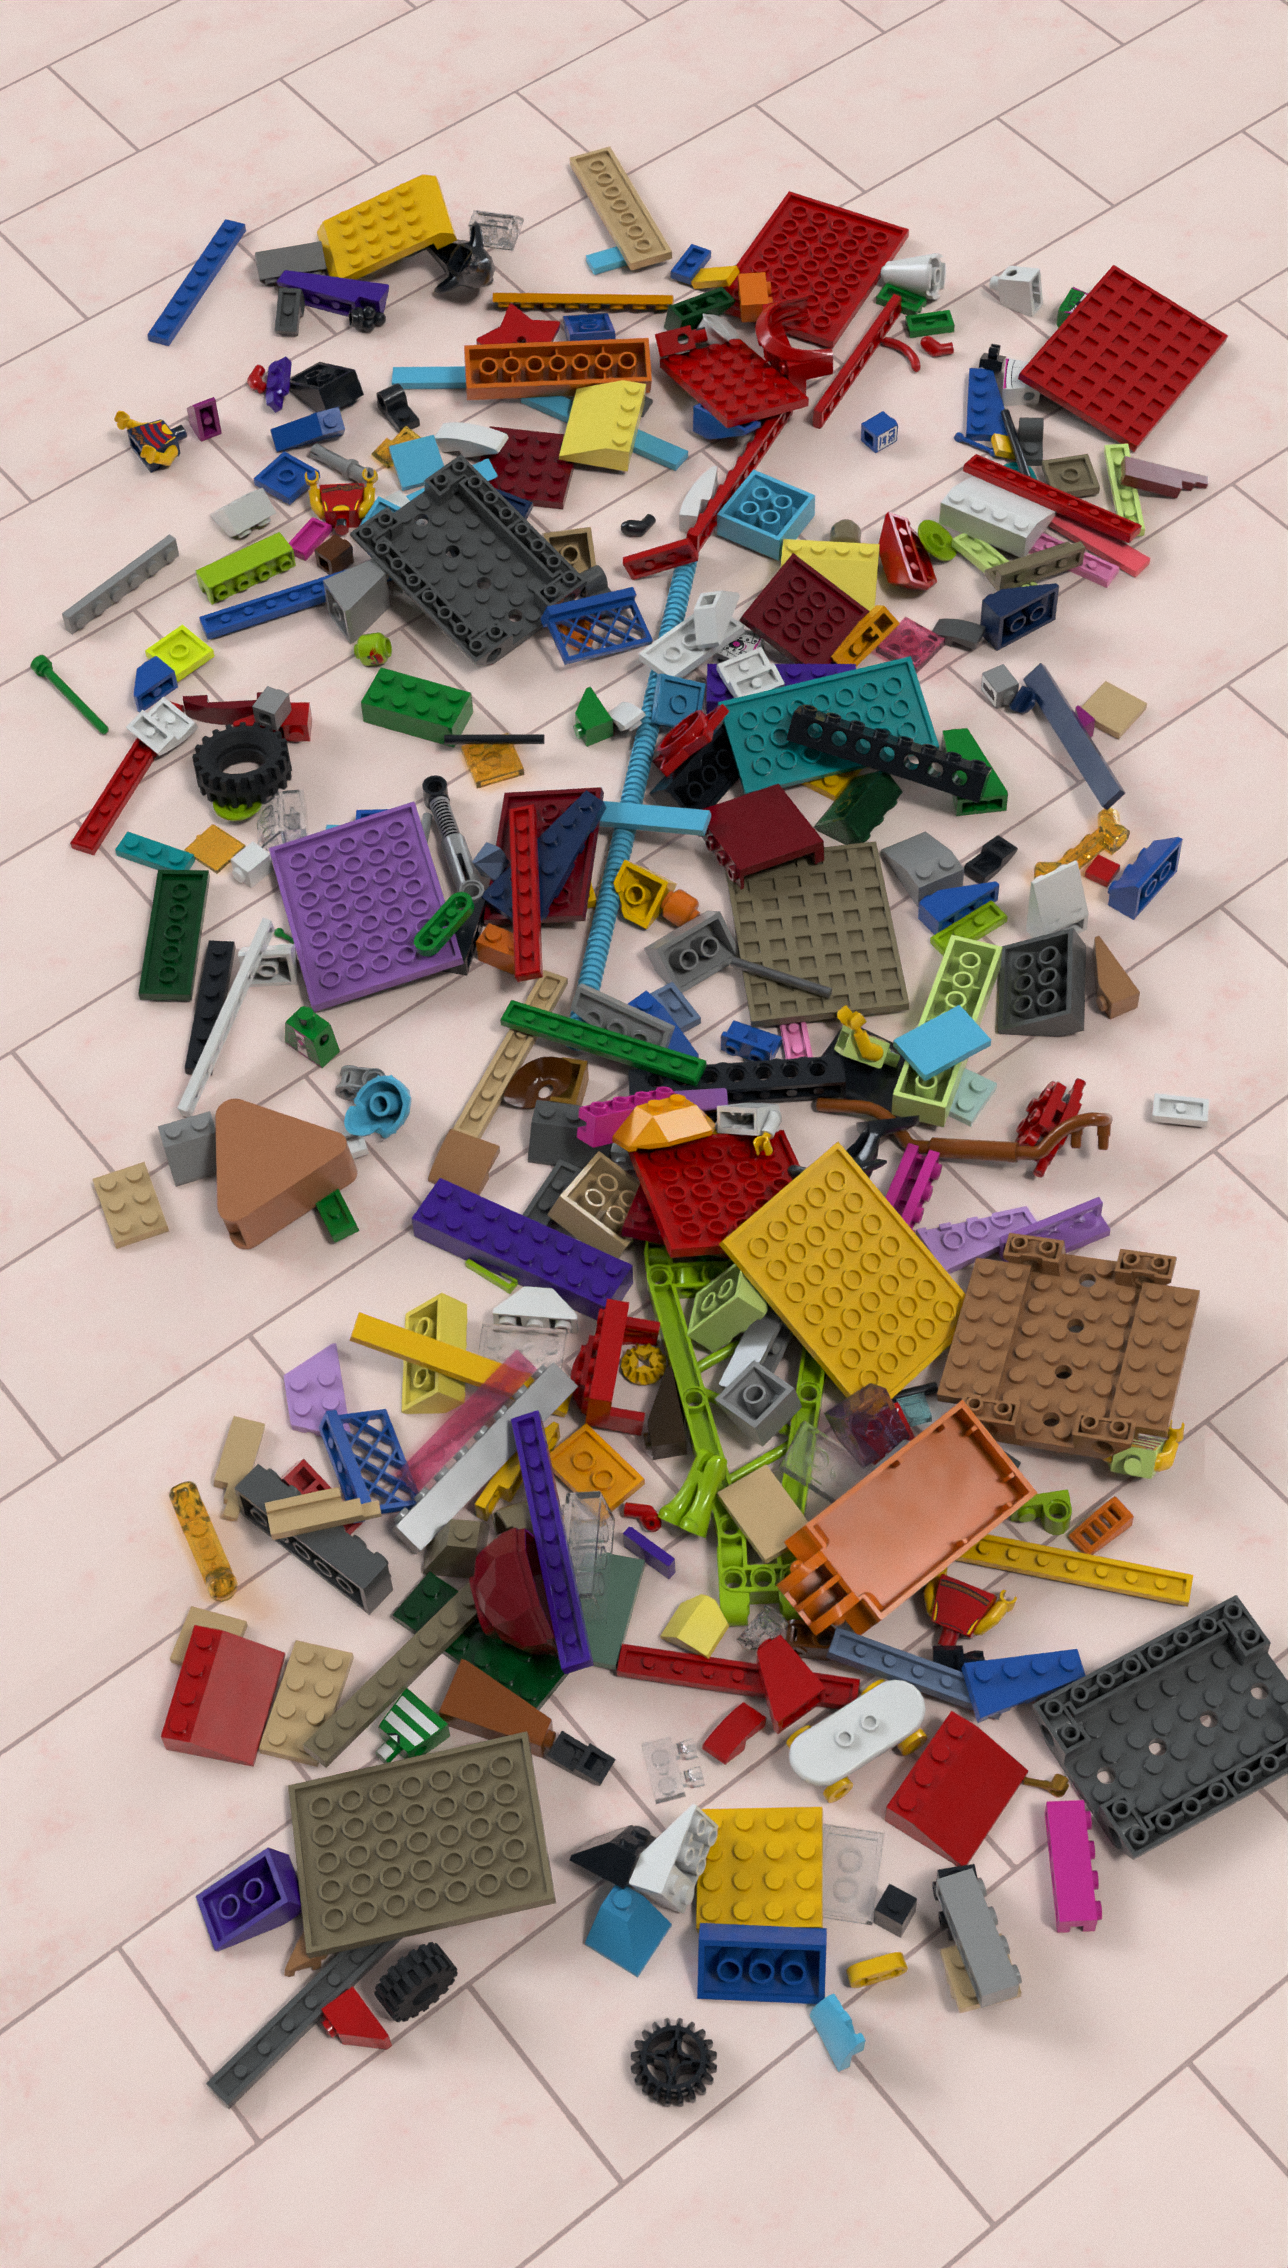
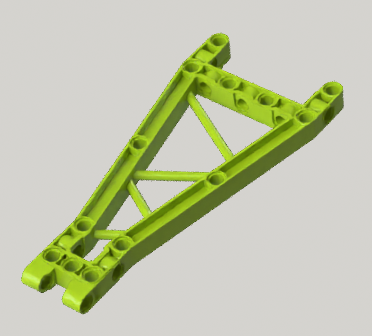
M645 1241L644 1256L648 1295L656 1322H661L659 1334L668 1366H672L679 1405L694 1458H696L701 1449H706L714 1455L724 1457L709 1402L718 1405L714 1399L719 1393L704 1387L701 1373L732 1356L742 1337L697 1362L691 1339L687 1336L688 1328L679 1299L695 1298L697 1292L735 1263L732 1260L673 1263V1258H670L665 1245ZM804 1346L796 1388L802 1408L792 1417L791 1425L785 1424L778 1431V1433L789 1437V1440L730 1474L727 1468L725 1478L720 1483L717 1492L760 1467L769 1465L786 1455L782 1486L805 1516L826 1372ZM811 1397L814 1398V1400L806 1401L803 1398ZM691 1403H699L700 1405H698V1406H690L689 1404H691ZM716 1492L711 1519L718 1540L717 1566L720 1609L729 1627L748 1626L750 1605L779 1603V1611L783 1616L784 1624L792 1619L804 1621L776 1586L791 1573L790 1566L797 1560L796 1557L789 1550L777 1557V1564L748 1565L746 1537L721 1504ZM727 1530H735L737 1533L728 1535L724 1532ZM765 1581L768 1582L770 1585L766 1587H760L757 1585V1583ZM737 1583L740 1586L738 1588H729L727 1585Z

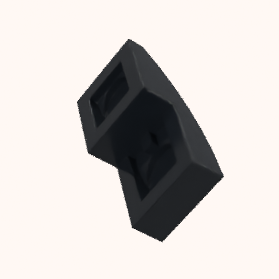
M997 835L982 846L979 855L965 864L964 873L980 884L987 883L1011 860L1018 848Z
M561 1731L545 1758L563 1770L598 1786L602 1784L616 1760L591 1743L587 1746L564 1731Z

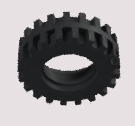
M240 722L238 727H232L231 724L225 725L226 729L223 731L213 730L212 737L204 736L202 738L203 745H196V754H193L192 758L198 787L203 796L207 795V799L211 803L218 800L219 806L224 807L229 803L232 805V808H238L239 804H246L247 808L253 807L252 803L257 801L264 804L267 802V797L272 796L276 798L279 796L278 789L285 790L288 787L287 781H291L292 766L287 741L285 738L282 739L280 731L273 733L272 726L267 725L265 728H261L260 723L254 722L252 726H246V722ZM242 761H256L264 764L258 769L246 773L229 774L223 772L232 764Z

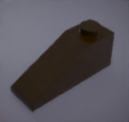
M672 1366L665 1369L647 1421L648 1432L643 1433L645 1449L651 1450L653 1460L687 1455V1441Z

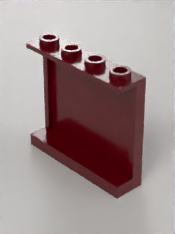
M779 784L701 809L710 810L711 819L705 836L698 837L703 838L708 851L714 853L718 864L726 869L729 879L735 881L741 890L744 889V876L807 854L815 864L824 861L823 839Z

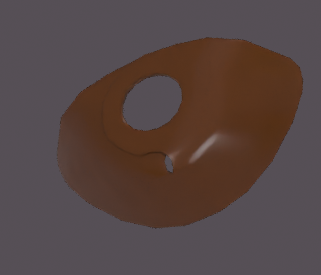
M553 1056L537 1058L526 1063L509 1082L504 1093V1101L522 1109L535 1108L537 1100L550 1101L552 1096H560L571 1083V1063L563 1058ZM544 1086H553L554 1090L551 1095L546 1098L539 1097V1091Z

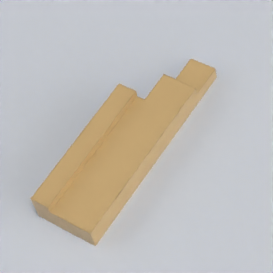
M233 1416L213 1486L221 1489L227 1488L223 1499V1504H226L223 1514L225 1519L238 1520L240 1507L234 1487L254 1467L264 1434L265 1423Z
M339 1487L265 1503L272 1540L382 1517L379 1500L361 1504L360 1498L342 1502Z

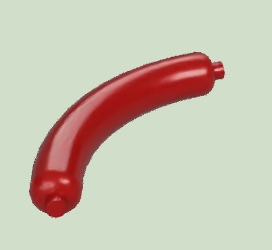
M890 337L881 339V343L884 346L894 348L907 356L913 371L918 372L921 369L917 354L907 344Z

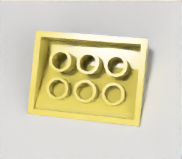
M621 380L577 388L559 460L628 472L645 404L646 384Z
M783 539L781 567L794 553L867 610L871 611L875 607L880 544Z

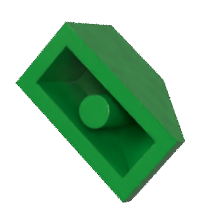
M591 687L586 688L575 712L576 724L573 725V729L577 738H582L588 747L614 736L613 719Z

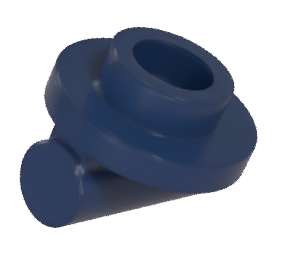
M1022 685L1009 708L1022 714L1029 712L1036 703L1034 691Z

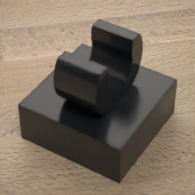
M991 344L988 353H983L981 356L979 368L1002 371L1005 366L1006 356L999 355L1001 345Z

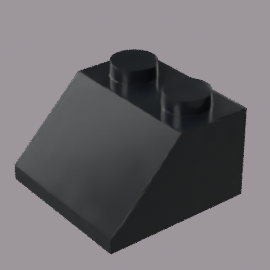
M629 1825L594 1837L574 1852L569 1861L625 1889L630 1885L629 1881L640 1854L656 1837L650 1835V1831L642 1826Z

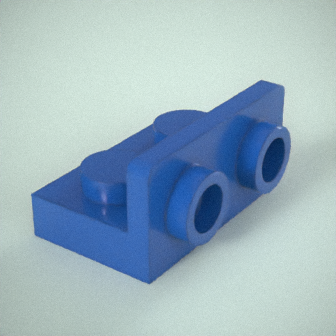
M733 1020L728 1031H723L721 1034L722 1051L731 1056H739L753 1061L774 1059L782 1045L781 1036Z

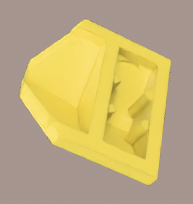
M700 1594L679 1605L660 1637L667 1642L709 1659L729 1628V1624L716 1600L707 1595Z

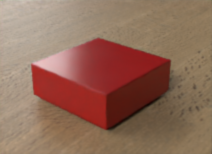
M1098 854L1085 871V877L1108 887L1120 871L1121 865Z

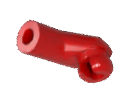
M925 336L920 341L921 348L932 357L954 353L952 342L940 344L930 336Z

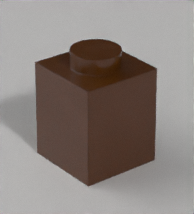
M336 534L314 549L317 566L329 575L343 571L354 563L352 545L349 541L343 540Z

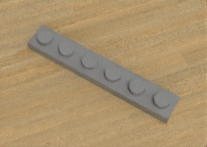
M169 534L64 611L62 617L66 630L73 635L98 615H101L106 609L120 601L133 589L139 587L140 584L152 575H155L167 564L174 561L179 556L176 538Z

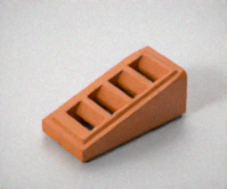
M1114 1496L1070 1533L1068 1538L1082 1553L1093 1555L1130 1528L1134 1516ZM1105 1519L1112 1528L1109 1529L1102 1520ZM1095 1526L1101 1532L1102 1536L1100 1537L1092 1529V1527ZM1084 1533L1094 1542L1092 1545L1082 1536Z

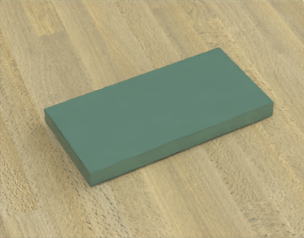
M587 1550L577 1587L594 1666L617 1670L621 1646L626 1638L645 1568V1560Z

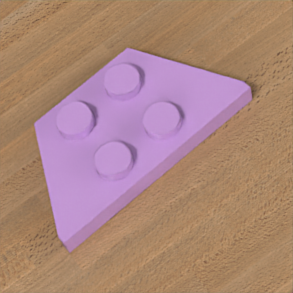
M336 1343L329 1345L283 1375L292 1430L303 1433L311 1432L316 1436L322 1437L318 1427L326 1411L337 1410L338 1415L348 1414ZM349 1423L343 1424L344 1429L350 1432Z

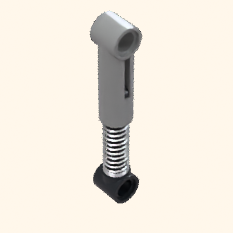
M437 775L427 777L422 783L424 803L434 816L442 839L441 848L457 892L468 893L475 904L479 899H482L484 886L480 882L476 868L472 863L473 859L465 837L459 832L460 830L449 803L447 781ZM463 871L465 872L467 881L465 880V877H464V875H463Z

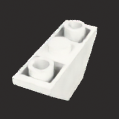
M721 590L700 593L694 608L696 645L698 649L714 648L721 645L740 598L738 592Z
M525 1286L493 1308L495 1328H501L506 1331L521 1329L534 1333L548 1331L561 1335L578 1334L577 1314L553 1288Z

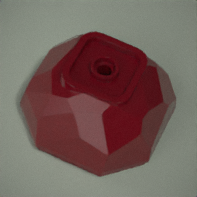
M512 1528L500 1534L476 1556L474 1576L469 1577L480 1625L484 1633L492 1639L498 1638L529 1654L545 1655L558 1653L535 1536L526 1528Z

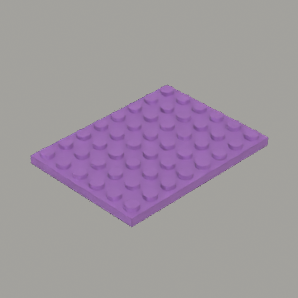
M414 801L269 848L310 1004L314 1012L464 964L455 934L437 954L429 957L420 955L414 944V938L417 933L445 903Z

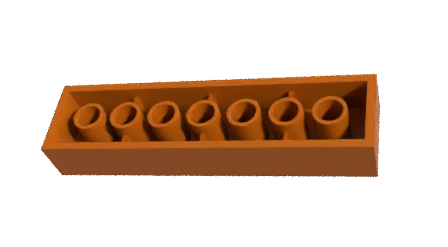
M649 338L464 345L467 400L575 396L577 388L621 380L646 384L645 393H650L652 375Z

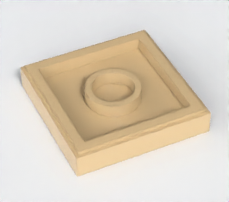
M1105 681L1082 708L1095 719V727L1120 739L1146 710L1147 703Z
M191 1606L170 1656V1661L182 1666L194 1625L224 1630L243 1637L248 1626L247 1621Z

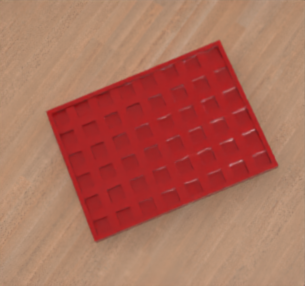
M1113 265L1024 367L1018 379L1119 443H1128L1129 449L1135 452L1223 346L1228 335Z

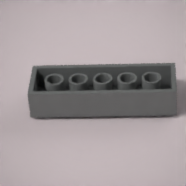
M259 1464L234 1487L241 1514L270 1537L271 1533L265 1503L302 1495L293 1485L286 1486L281 1482V1478L271 1468L266 1470ZM343 1525L275 1540L368 1615L393 1591L392 1576L389 1573L387 1559L379 1552L373 1553L367 1549L366 1543L357 1535H353V1537L349 1535Z

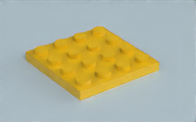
M822 1807L701 1809L718 1825L716 1842L710 1847L707 1854L705 1870L697 1879V1933L700 1930V1923L823 1928Z

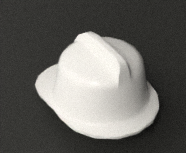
M702 314L703 319L697 329L705 327L708 341L700 342V344L722 345L731 339H739L737 331L726 320L717 315Z

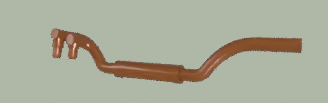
M818 1098L816 1103L817 1111L858 1113L869 1115L878 1120L896 1118L887 1109L869 1101ZM1096 1112L1073 1116L1056 1126L1038 1146L1034 1147L1019 1146L1018 1142L935 1137H932L930 1141L915 1140L907 1130L893 1134L905 1150L908 1143L919 1146L918 1154H928L929 1150L940 1153L939 1158L1017 1163L1019 1159L1039 1160L1046 1157L1069 1134H1071V1148L1080 1149L1083 1130L1089 1126H1097L1098 1149L1107 1150L1113 1118L1109 1113Z

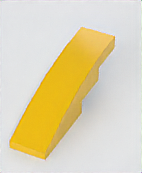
M556 1422L544 1428L549 1453L554 1450L560 1439V1428ZM517 1451L493 1476L476 1501L475 1510L477 1518L487 1522L500 1498L510 1503L523 1482Z

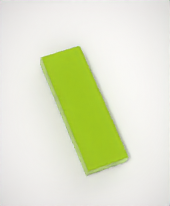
M990 900L930 937V943L944 956L951 935L977 941L1005 924L1008 916Z

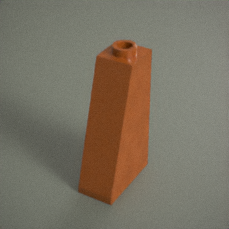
M461 1659L439 1710L440 1717L448 1723V1727L487 1740L527 1731L532 1755L543 1758L546 1748H552L556 1737V1732L553 1731L552 1719L470 1662Z

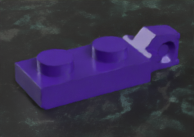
M286 356L272 362L268 367L265 399L266 405L272 408L275 413L282 410L283 398L289 394L292 362Z

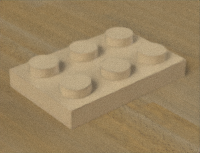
M145 1162L92 1179L116 1249L169 1232Z

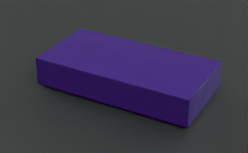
M629 1526L624 1531L623 1543L626 1549L640 1559L645 1560V1563L667 1579H670L676 1573L674 1557L633 1527Z

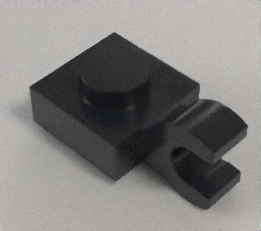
M963 1645L932 1646L933 1662L962 1672L961 1668L964 1663L985 1660L983 1651L974 1650L964 1654Z

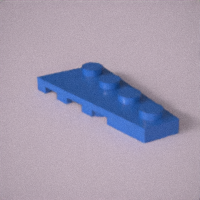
M969 368L966 438L973 441L991 442V437L994 433L1008 436L1000 414L1005 408L993 370Z
M1078 1649L964 1663L961 1668L977 1724L999 1713L1000 1715L1010 1711L1012 1707L1022 1703H1030L1035 1701L1037 1697L1047 1693L1052 1694L1086 1676Z

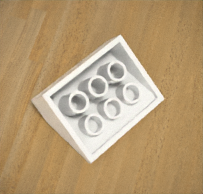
M971 476L952 487L941 501L939 524L982 540L1016 556L1024 557L1056 516L1057 512Z

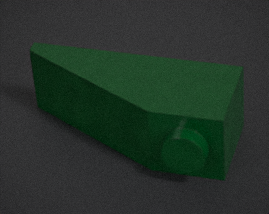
M719 287L668 306L664 328L669 331L690 325L691 330L697 329L703 319V313L720 316L733 306L736 300L723 287ZM687 336L678 337V341L687 338Z

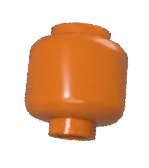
M678 889L675 892L671 890L664 898L660 907L663 909V917L677 927L700 915L698 900L682 889Z

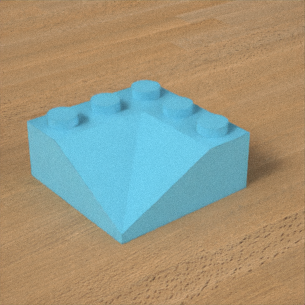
M753 470L718 512L717 535L779 561L782 556L783 539L796 540L815 516V495Z

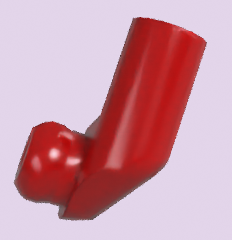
M256 365L249 375L247 383L253 391L256 390L261 394L267 387V383L262 381L265 368L261 365Z
M625 1503L624 1517L638 1518L649 1532H656L661 1528L662 1520L658 1517V1513L653 1506Z

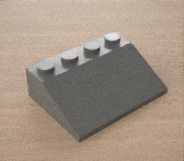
M1070 928L1002 946L998 1033L1005 1035L1060 1037L1084 1031L1086 945L1075 929Z

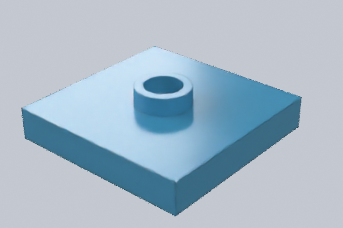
M657 674L650 723L674 728L691 713L697 710L702 711L706 684L666 674Z

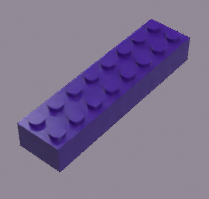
M439 1178L412 1217L414 1237L466 1261L469 1258L486 1270L503 1278L505 1277L500 1272L517 1279L518 1285L523 1287L553 1288L571 1309L594 1320H598L599 1309H605L607 1298L622 1301L633 1284V1265L442 1178Z

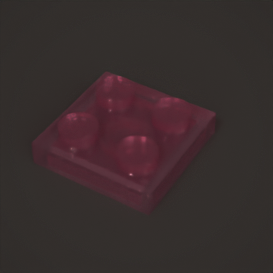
M905 617L876 647V652L891 661L911 656L917 674L945 646V638Z

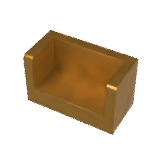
M562 1057L571 1063V1083L560 1096H552L550 1102L582 1106L589 1081L588 1061Z

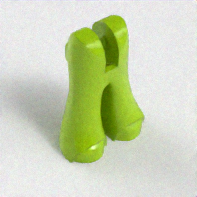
M701 1449L682 1487L676 1496L660 1509L658 1517L688 1532L706 1538L715 1495L727 1473V1459L714 1455L706 1449Z

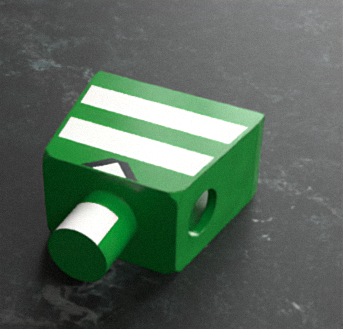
M406 1688L379 1724L380 1736L385 1742L375 1751V1754L384 1764L391 1762L398 1754L404 1759L425 1755L450 1737L448 1723Z

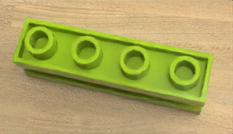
M278 532L195 570L200 590L203 593L206 592L207 599L213 605L295 567L296 563L293 548L283 535Z

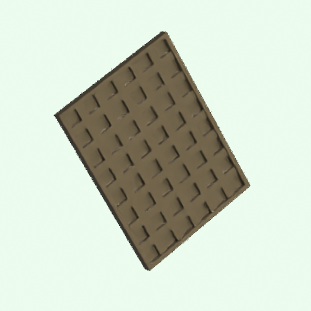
M876 841L824 847L823 862L815 864L807 854L744 876V889L742 890L735 881L729 879L725 869L740 959L832 988L830 998H826L742 970L751 1027L838 1018V1010L845 1005L848 1006L852 1013L857 1011L862 1015L909 1010V999Z

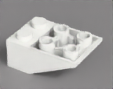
M1076 860L1067 865L1063 864L1056 870L1046 875H1040L1031 881L1026 931L1032 938L1074 928L1077 934L1087 930L1089 912Z
M692 1804L640 1854L629 1884L651 1903L684 1914L687 1905L693 1900L697 1879L705 1870L709 1849L716 1842L718 1825L697 1805Z

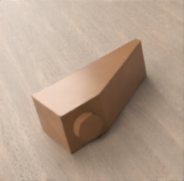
M1095 937L1092 954L1096 1004L1100 1011L1106 1013L1109 1019H1113L1138 1008L1140 991L1101 937Z

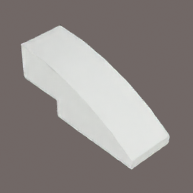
M461 422L443 423L434 436L442 452L460 451L464 458L498 454L509 438L507 434L495 429Z
M712 466L704 472L688 491L679 513L680 532H688L691 527L693 528L699 514L704 513L708 501L714 498L718 484V466Z

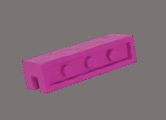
M658 1087L653 1091L636 1092L635 1095L627 1097L618 1096L614 1097L613 1100L605 1102L596 1101L592 1102L591 1105L579 1107L578 1117L586 1122V1126L577 1128V1138L593 1148L614 1143L612 1142V1136L636 1106L648 1103L650 1100L669 1098L677 1093L673 1092L669 1087Z
M908 1143L885 1198L913 1230L915 1223L920 1224L924 1214L923 1203L924 1201H930L933 1192L931 1184L933 1179H939L942 1164H939V1152L929 1150L927 1156L918 1154L919 1146Z
M1084 1800L1047 1801L1044 1815L1057 1933L1070 1932L1071 1927L1082 1926V1932L1095 1931L1097 1921L1102 1920L1101 1901H1095L1094 1890L1099 1888L1097 1870H1092L1091 1860H1095L1094 1841L1088 1840L1087 1831L1092 1829L1091 1812L1085 1811Z

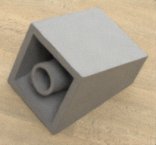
M373 559L323 580L328 614L350 644L355 643L390 607L389 596L391 595V590L387 584L389 575Z

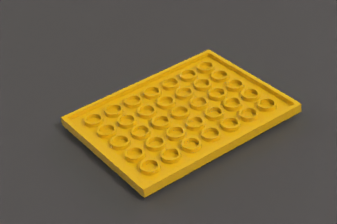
M839 1142L831 1146L719 1243L721 1248L864 1419L876 1414L952 1344L966 1294Z

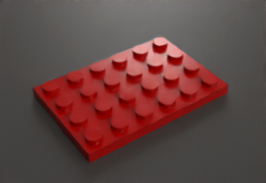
M731 339L722 345L711 344L709 347L692 349L686 353L672 354L669 357L660 359V368L726 428L809 406V398L776 369H773L768 362L741 339Z

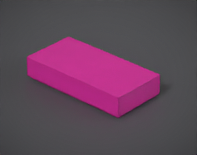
M312 517L289 542L293 548L294 556L306 561L313 554L314 549L320 546L330 535L332 525Z

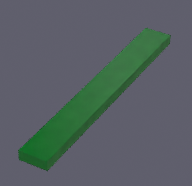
M514 1000L510 1001L500 1019L502 1026L693 1086H697L707 1067L706 1060Z

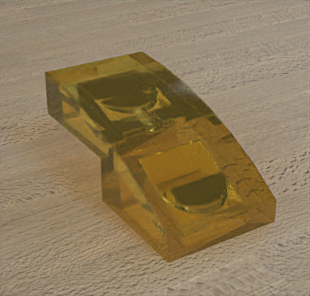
M405 426L392 441L386 438L371 455L386 468H390L394 464L389 452V446L421 437Z

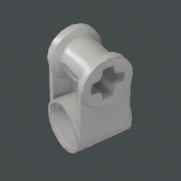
M345 1065L341 1068L340 1074L342 1077L340 1084L336 1086L335 1093L344 1100H354L359 1090L367 1081L376 1078L378 1075L385 1076V1073L378 1068Z

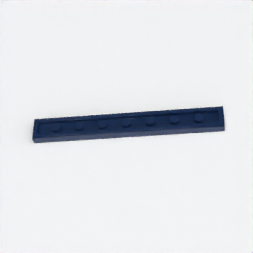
M1040 663L1023 681L1028 689L1034 691L1036 702L1100 805L1108 810L1125 794V791L1045 665Z

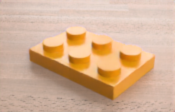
M587 1423L549 1453L553 1473L601 1520L645 1485V1479Z

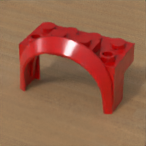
M807 294L762 305V312L756 321L757 341L759 346L764 348L763 353L766 362H770L773 369H776L805 395L806 380L833 374L832 349L802 350L793 348L782 326L784 323L808 318Z
M607 1298L605 1309H599L595 1336L589 1335L588 1343L581 1345V1351L573 1363L570 1379L578 1387L572 1392V1395L581 1413L586 1416L585 1424L641 1436L645 1413L611 1407L622 1345H636L637 1343L639 1345H647L650 1343L651 1346H656L661 1322L628 1317L630 1302Z

